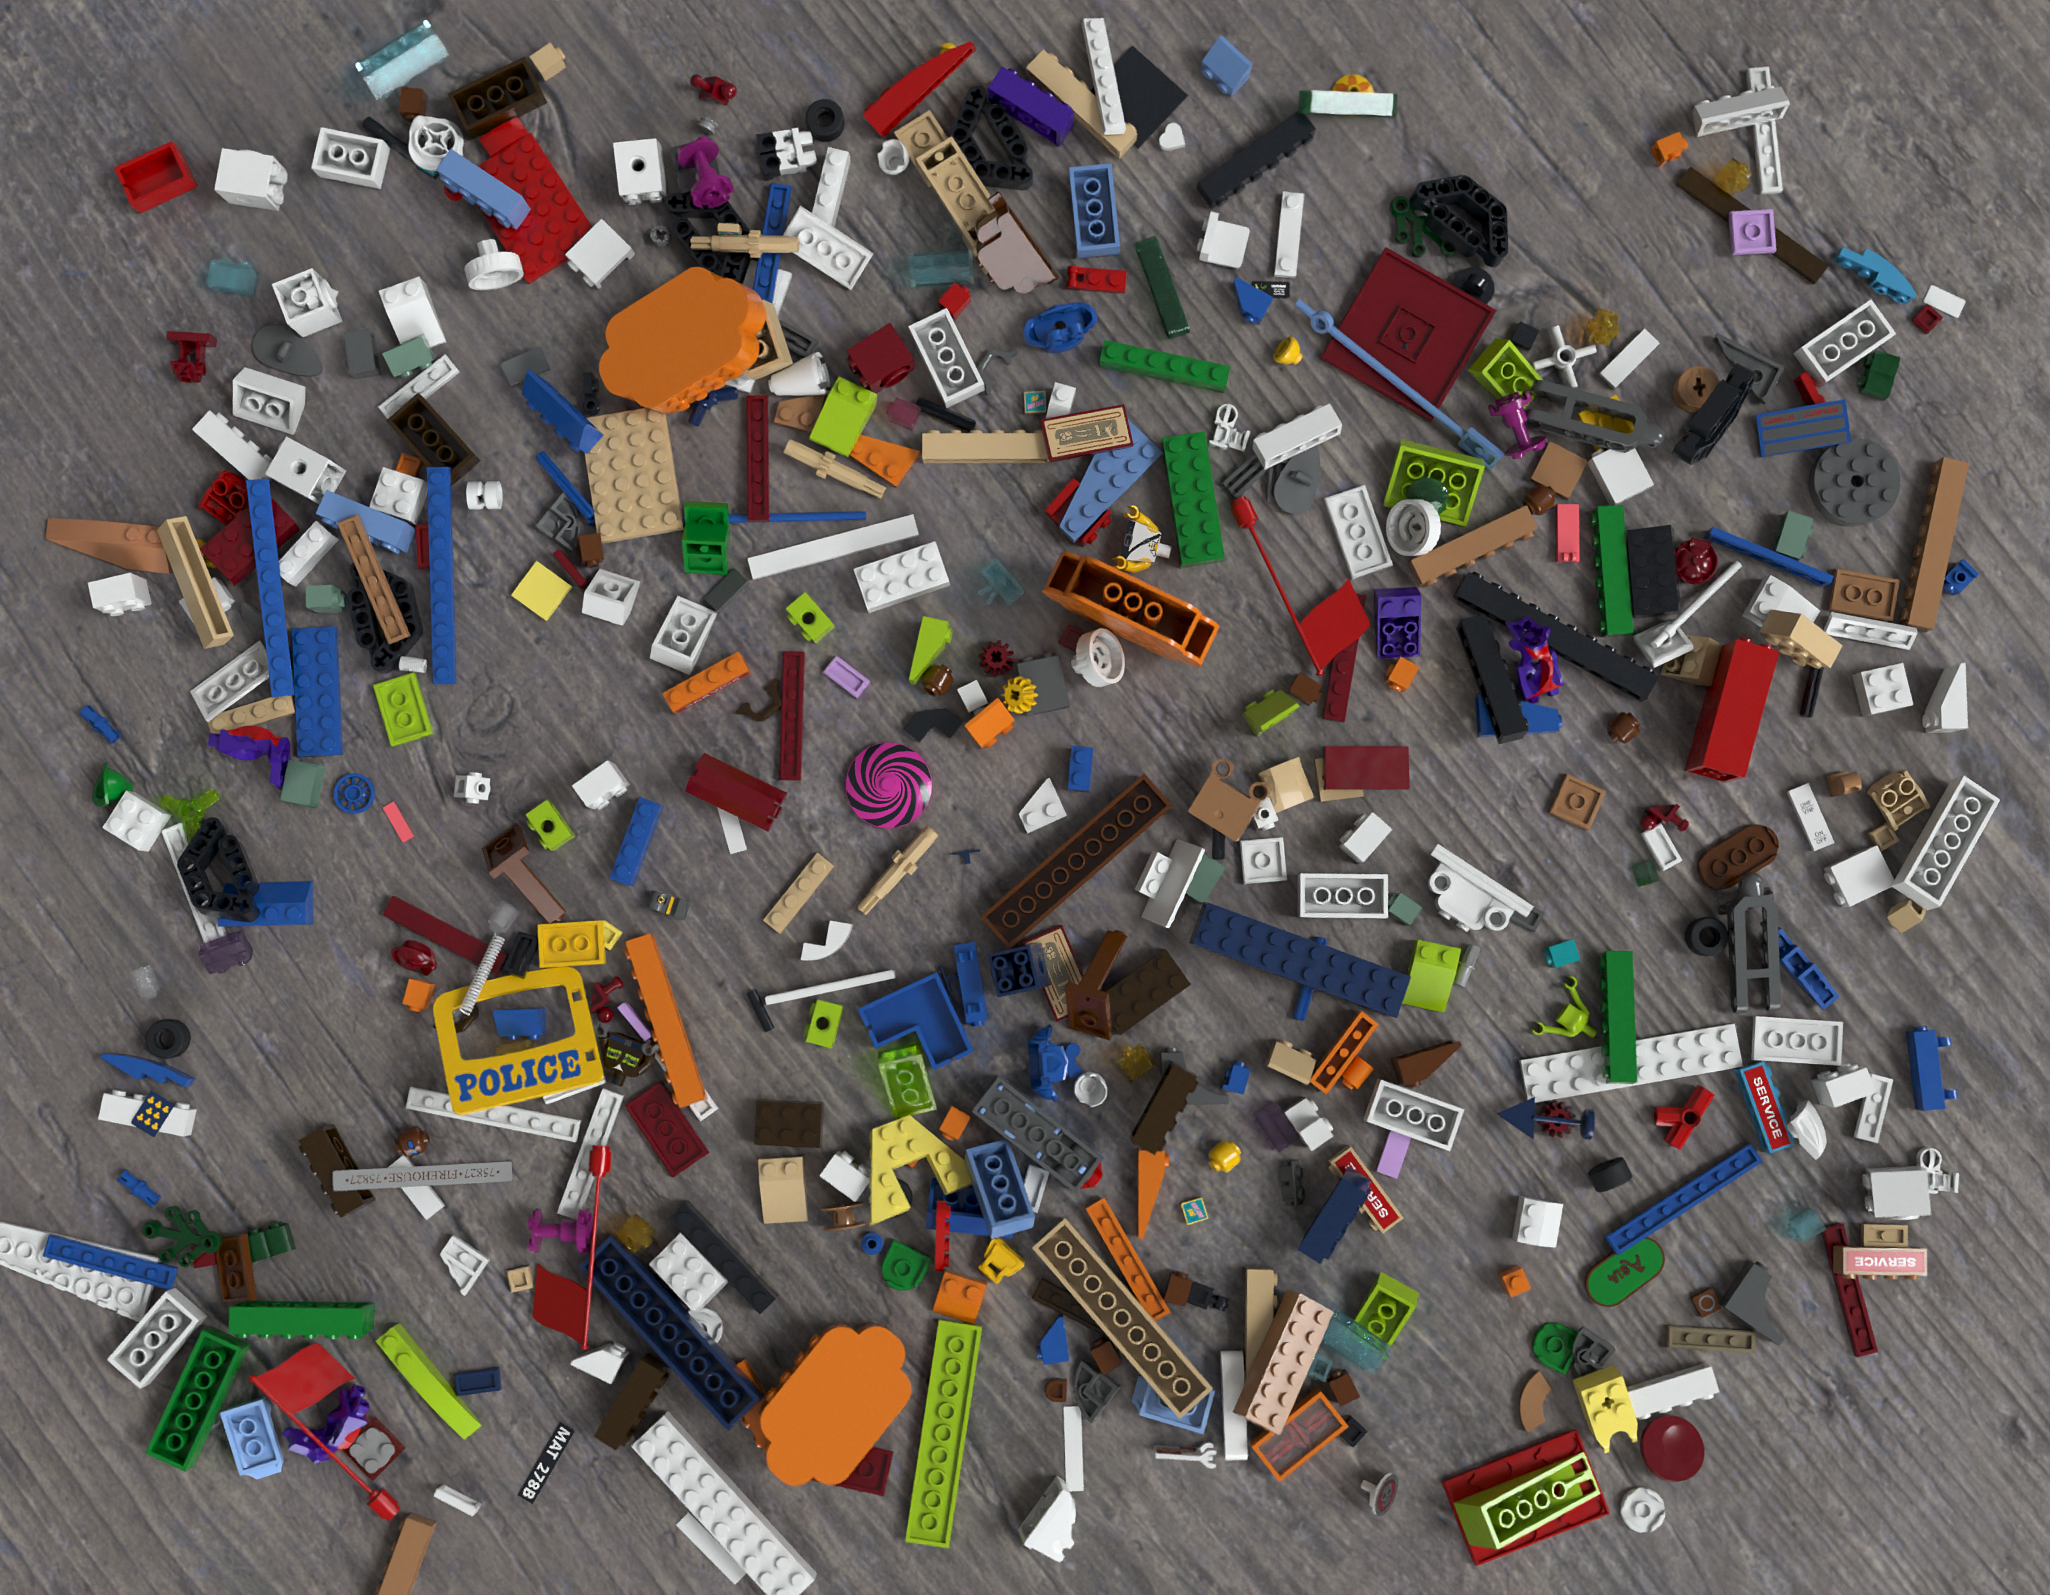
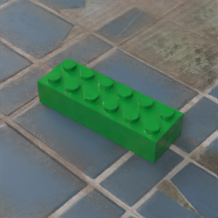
M1205 431L1163 437L1161 446L1180 568L1221 563L1224 561L1225 556Z
M240 1302L229 1307V1334H236L237 1338H248L250 1334H258V1338H271L272 1335H281L280 1338H294V1335H303L304 1339H313L317 1335H325V1339H337L340 1335H347V1339H360L361 1336L367 1335L369 1331L374 1329L375 1302Z
M212 1326L202 1330L145 1454L184 1472L195 1466L251 1344Z

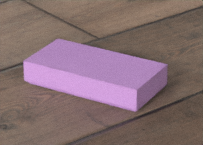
M837 655L823 671L824 674L857 699L870 683L866 677Z
M622 1003L618 1007L620 1012L644 1041L650 1040L652 1034L649 1027L629 1003Z
M1389 1130L1376 1171L1397 1179L1411 1137Z

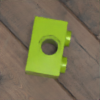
M806 592L786 608L789 613L787 618L794 626L798 623L803 630L800 633L808 642L813 640L816 644L835 628L830 619ZM807 614H812L815 619L813 623L805 624L803 622L804 617Z
M549 800L544 801L526 814L529 819L526 821L533 832L537 831L541 836L539 841L545 849L549 848L555 851L575 837L554 804ZM552 821L554 825L553 830L547 833L544 830V825L546 822Z
M817 999L816 1003H812L809 1015L813 1016L811 1024L806 1025L804 1036L807 1037L806 1042L833 1048L844 1006ZM820 1017L828 1019L829 1025L826 1029L818 1027L817 1021Z

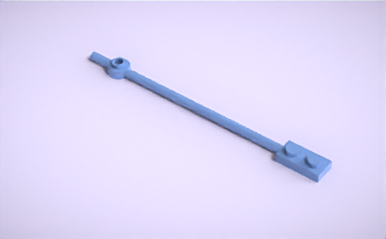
M1301 299L1295 303L1294 306L1311 319V326L1316 332L1321 334L1328 332L1461 438L1457 443L1461 448L1473 457L1484 459L1485 467L1490 471L1505 453L1471 427L1466 432L1334 327L1333 318L1328 312L1322 310L1316 312Z

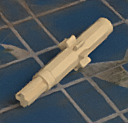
M750 230L749 235L692 237L690 241L692 250L749 252L750 258H761L762 253L799 252L798 237L762 235L761 230Z
M791 439L786 445L784 454L816 469L817 476L825 479L829 475L860 491L863 490L880 499L884 495L886 487L868 479L867 476L835 461L836 455L828 451L823 455Z
M927 825L903 852L897 850L891 857L894 862L875 882L866 897L858 904V909L867 915L880 899L882 900L906 873L912 875L918 868L915 863L934 843L939 834Z

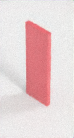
M393 801L383 807L402 843L413 838L414 835L395 802Z

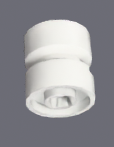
M469 481L466 489L468 508L474 510L483 509L486 506L487 509H501L503 501L501 483L499 481H487L483 485L481 481Z

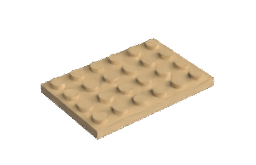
M641 408L587 418L603 434V437L588 454L585 453L592 504L595 511L597 534L600 533L602 544L684 530L667 415L649 408Z

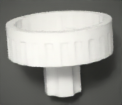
M493 239L477 243L480 257L468 262L464 268L468 285L475 290L502 288L517 282L524 275L519 255L512 252H498L496 241Z
M1407 499L1398 502L1391 509L1387 518L1386 533L1388 541L1397 553L1404 556L1427 554L1436 546L1441 532L1440 517L1437 510L1428 501L1422 499Z
M1101 628L1081 635L1077 642L1076 655L1071 660V665L1075 672L1082 674L1088 683L1096 687H1103L1116 683L1122 678L1125 669V658L1121 644L1116 636L1109 630Z

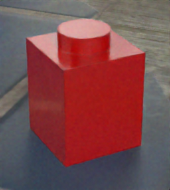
M954 282L938 300L939 308L941 310L947 308L952 319L955 321L971 303L970 291L961 284L959 286Z

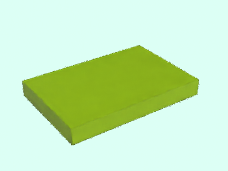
M413 672L373 685L391 747L434 734L416 673Z

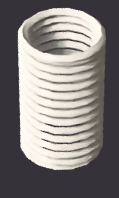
M401 656L399 669L425 673L427 660Z

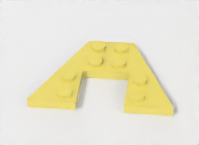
M910 1115L871 1130L869 1225L908 1211L911 1208L893 1169L924 1157L927 1158L945 1196L972 1185L965 1160Z

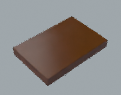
M247 1233L223 1236L222 1245L215 1252L222 1303L256 1300L257 1295Z

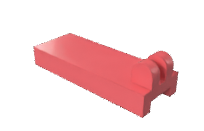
M1579 504L1556 505V563L1580 562Z

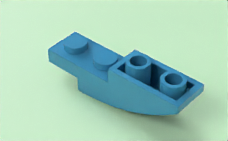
M1843 247L1835 254L1833 261L1838 263L1841 268L1852 269L1861 277L1871 278L1868 286L1873 288L1876 293L1891 296L1898 303L1907 304L1915 298L1916 293L1907 279L1891 263L1866 248L1858 254Z

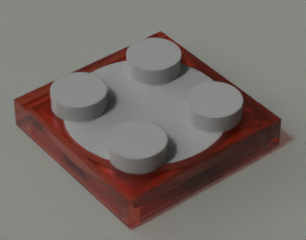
M374 1417L360 1431L353 1444L347 1449H342V1451L374 1481L406 1447Z

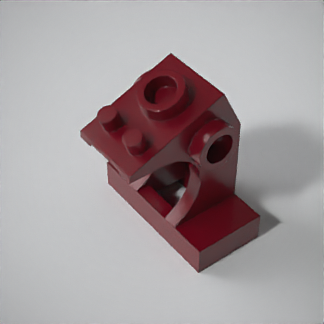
M167 331V340L174 345H179L178 361H170L173 373L176 374L179 382L201 383L202 376H205L207 371L205 364L206 347H217V339L210 333ZM188 354L196 355L194 364L188 362Z

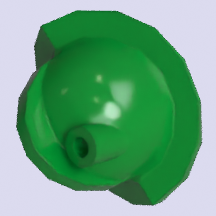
M108 762L104 763V771L99 775L93 788L92 800L97 807H104L109 804V801H120L126 791H133L132 784L120 772L110 769Z

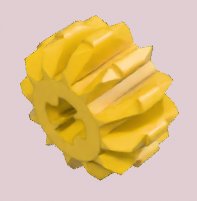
M1017 676L1016 678L1009 679L1008 685L1002 686L1005 690V693L1001 694L1002 697H1005L1003 704L1008 705L1009 711H1015V713L1020 714L1024 711H1030L1031 706L1037 704L1034 700V697L1038 696L1037 693H1034L1037 686L1031 685L1030 679Z

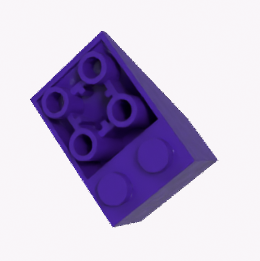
M1418 588L1374 589L1377 659L1420 656L1421 594Z

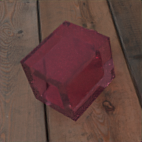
M896 397L894 403L890 402L886 414L889 415V422L913 431L921 409L920 406Z

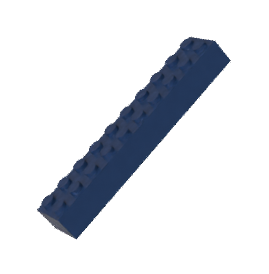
M1203 902L1189 941L1192 945L1397 1018L1411 979L1408 975L1208 902Z
M618 1235L609 1236L595 1250L592 1278L595 1286L727 1431L732 1429L764 1398V1394ZM590 1256L579 1266L587 1277Z

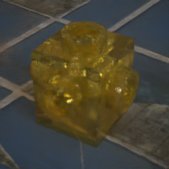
M1732 158L1714 179L1721 184L1722 190L1734 195L1738 190L1744 191L1750 184L1748 178L1753 173L1750 172V168L1744 162H1738L1735 158Z
M1598 308L1593 319L1590 318L1586 331H1589L1588 341L1609 346L1612 339L1617 338L1620 326H1617L1619 314Z
M1141 1043L1135 1047H1132V1045L1127 1046L1120 1052L1122 1056L1116 1060L1130 1082L1142 1076L1156 1065Z
M636 1213L625 1221L615 1237L635 1254L640 1249L645 1250L653 1242L651 1237L656 1230Z

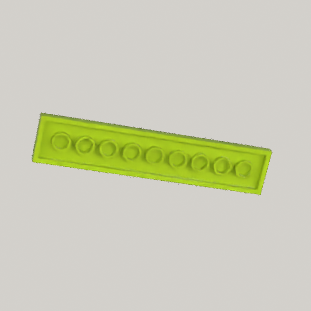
M939 1319L905 1542L949 1548L981 1339V1325Z

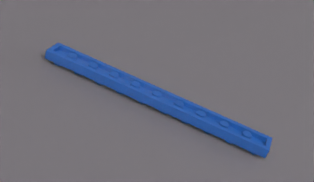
M427 467L433 684H457L451 468Z
M269 479L246 480L272 697L293 696L294 687Z

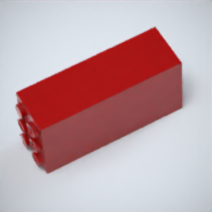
M1739 637V639L1722 646L1712 684L1707 686L1684 771L1724 783L1746 777L1780 651L1773 650V647L1768 644L1761 643L1760 646L1752 644V640Z

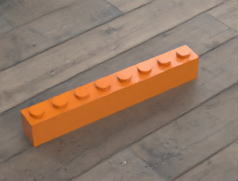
M649 933L626 941L625 955L628 960L632 961L634 968H631V973L634 980L639 982L638 994L641 1001H645L647 1007L644 1010L648 1022H652L654 1030H651L654 1042L659 1043L660 1051H658L661 1063L666 1065L665 1077L668 1084L672 1083L674 1089L672 1098L675 1105L679 1104V1108H684L707 1100L701 1076L654 934Z

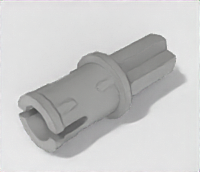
M1474 944L1468 945L1462 961L1458 962L1460 965L1453 983L1462 987L1466 986L1471 971L1475 970L1473 966L1479 955L1480 947Z

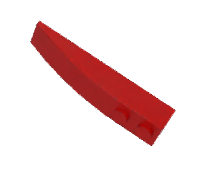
M969 41L917 67L891 88H886L881 93L879 100L875 103H870L866 107L863 116L884 138L977 50L974 44Z

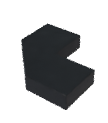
M947 708L919 711L912 716L903 730L921 742L934 726L951 739L963 721Z

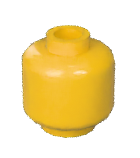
M1221 1140L1209 1151L1210 1161L1208 1163L1214 1171L1218 1172L1220 1170L1223 1173H1228L1240 1162L1241 1151L1232 1141Z

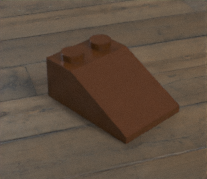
M1451 1040L1391 1058L1398 1084L1409 1088L1422 1085L1421 1081L1426 1080L1462 1046L1461 1041Z

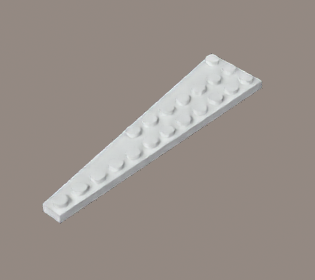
M0 1221V1265L43 1283L51 1284L60 1290L71 1292L84 1300L87 1299L95 1302L103 1308L112 1309L118 1314L140 1322L148 1313L154 1289L153 1285L43 1257L48 1236L54 1234L160 1262L159 1257Z

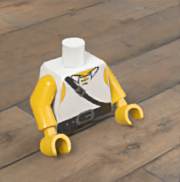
M1127 505L1131 513H1123V516L1125 518H1132V520H1129L1121 556L1112 558V560L1118 562V566L1112 567L1136 573L1148 569L1150 565H1154L1156 555L1169 558L1172 546L1159 543L1161 532H1159L1158 527L1147 516L1139 512L1136 506Z

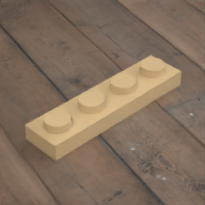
M293 696L270 697L221 712L208 722L211 733L220 734L222 729L233 730L243 726H257L296 714Z
M817 853L763 921L781 934L835 866Z

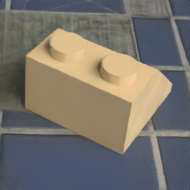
M1283 1039L1280 1040V1043L1274 1041L1264 1065L1308 1085L1316 1060L1311 1058L1313 1053L1302 1048L1298 1052L1292 1049L1293 1044Z

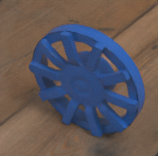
M352 773L345 775L337 782L334 788V800L337 806L350 814H359L371 807L375 799L374 784L361 774ZM355 777L361 778L358 785H356ZM351 778L352 785H349L345 780ZM364 781H366L368 786L361 788ZM342 783L346 786L345 791L339 790ZM370 789L371 795L364 794V791ZM338 793L345 794V797L339 800ZM363 797L370 798L369 802L366 803ZM348 800L349 803L345 808L341 803ZM359 801L365 806L362 809H359ZM354 802L356 810H349Z

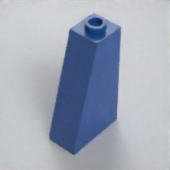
M1477 693L1475 694L1478 738L1496 737L1481 695ZM1521 701L1523 717L1529 723V731L1526 735L1556 733L1560 731L1562 716L1558 715V709Z

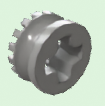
M701 116V123H698L697 127L709 135H714V128L718 127V123L712 119L710 121L709 117Z
M662 225L655 226L650 233L653 243L658 247L667 246L671 240L668 229ZM658 232H660L661 234L666 233L664 235V240H656Z

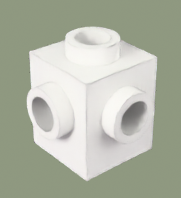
M469 772L468 776L456 775L454 797L466 798V803L479 804V800H488L490 778H482V773Z

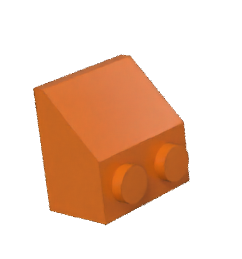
M997 698L966 723L964 727L981 749L985 746L989 749L997 742V736L1001 733L1006 735L1014 728L1012 724L1015 720L999 698Z
M945 1269L933 1312L975 1324L987 1281Z

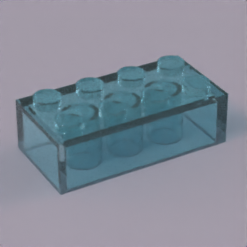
M426 20L355 64V66L378 100L391 95L392 91L397 87L407 85L410 79L416 75L425 74L432 65L444 62L450 54Z

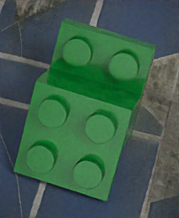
M685 501V527L682 536L685 573L728 575L727 553L731 537L728 503Z

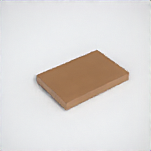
M1839 568L1834 569L1827 611L1889 623L1893 622L1900 583L1899 579Z

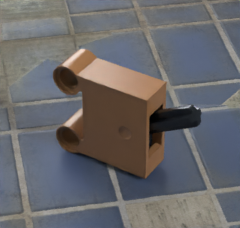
M1218 759L1213 763L1210 776L1188 810L1190 814L1213 827L1212 859L1223 860L1225 858V835L1235 842L1239 841L1261 803L1268 799L1271 794L1270 786L1263 781L1255 782L1250 786L1249 797L1222 780L1223 778L1230 777L1234 771V765L1228 759ZM1222 762L1228 766V772L1224 775L1218 771V765ZM1258 785L1265 788V795L1262 798L1257 797L1255 794V788Z

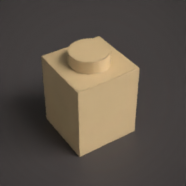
M548 43L529 56L545 81L566 68L563 61L566 57L559 47L554 48L551 43Z
M1907 897L1891 907L1887 918L1892 927L1897 928L1900 933H1903L1921 922L1926 910Z

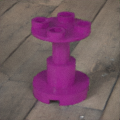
M701 136L696 141L680 146L677 149V160L682 167L697 168L698 172L695 175L697 182L691 188L690 195L694 205L702 208V205H708L709 208L718 207L726 203L730 199L729 194L734 192L731 180L727 176L717 175L716 170L709 166V163L718 156L719 147L714 141L709 140L707 136Z
M1523 390V395H1519L1518 392L1511 393L1496 400L1495 406L1493 404L1488 406L1491 416L1502 415L1507 428L1512 427L1518 443L1505 451L1506 456H1511L1513 460L1523 457L1525 455L1524 452L1543 449L1545 447L1544 442L1547 440L1544 435L1529 437L1524 423L1527 421V416L1523 408L1532 400L1528 390Z
M540 1208L534 1210L533 1216L528 1219V1230H532V1238L529 1239L528 1243L529 1251H534L535 1253L540 1251L542 1237H561L562 1242H576L579 1253H589L591 1244H587L592 1236L593 1217L590 1214L591 1209H580L577 1220H562L561 1224H543Z

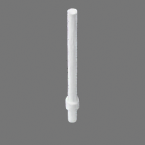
M1735 561L1670 624H1666L1660 630V634L1651 641V646L1657 649L1666 639H1670L1676 634V630L1742 567L1741 563Z

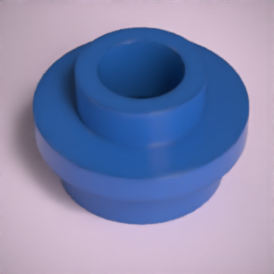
M874 1232L866 1234L861 1242L863 1251L869 1255L879 1253L883 1248L882 1237ZM874 1240L876 1247H869L868 1242Z

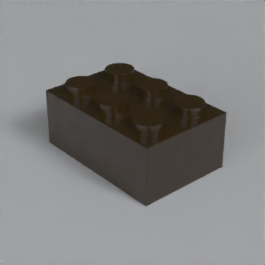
M757 1100L754 1145L821 1148L825 1102Z

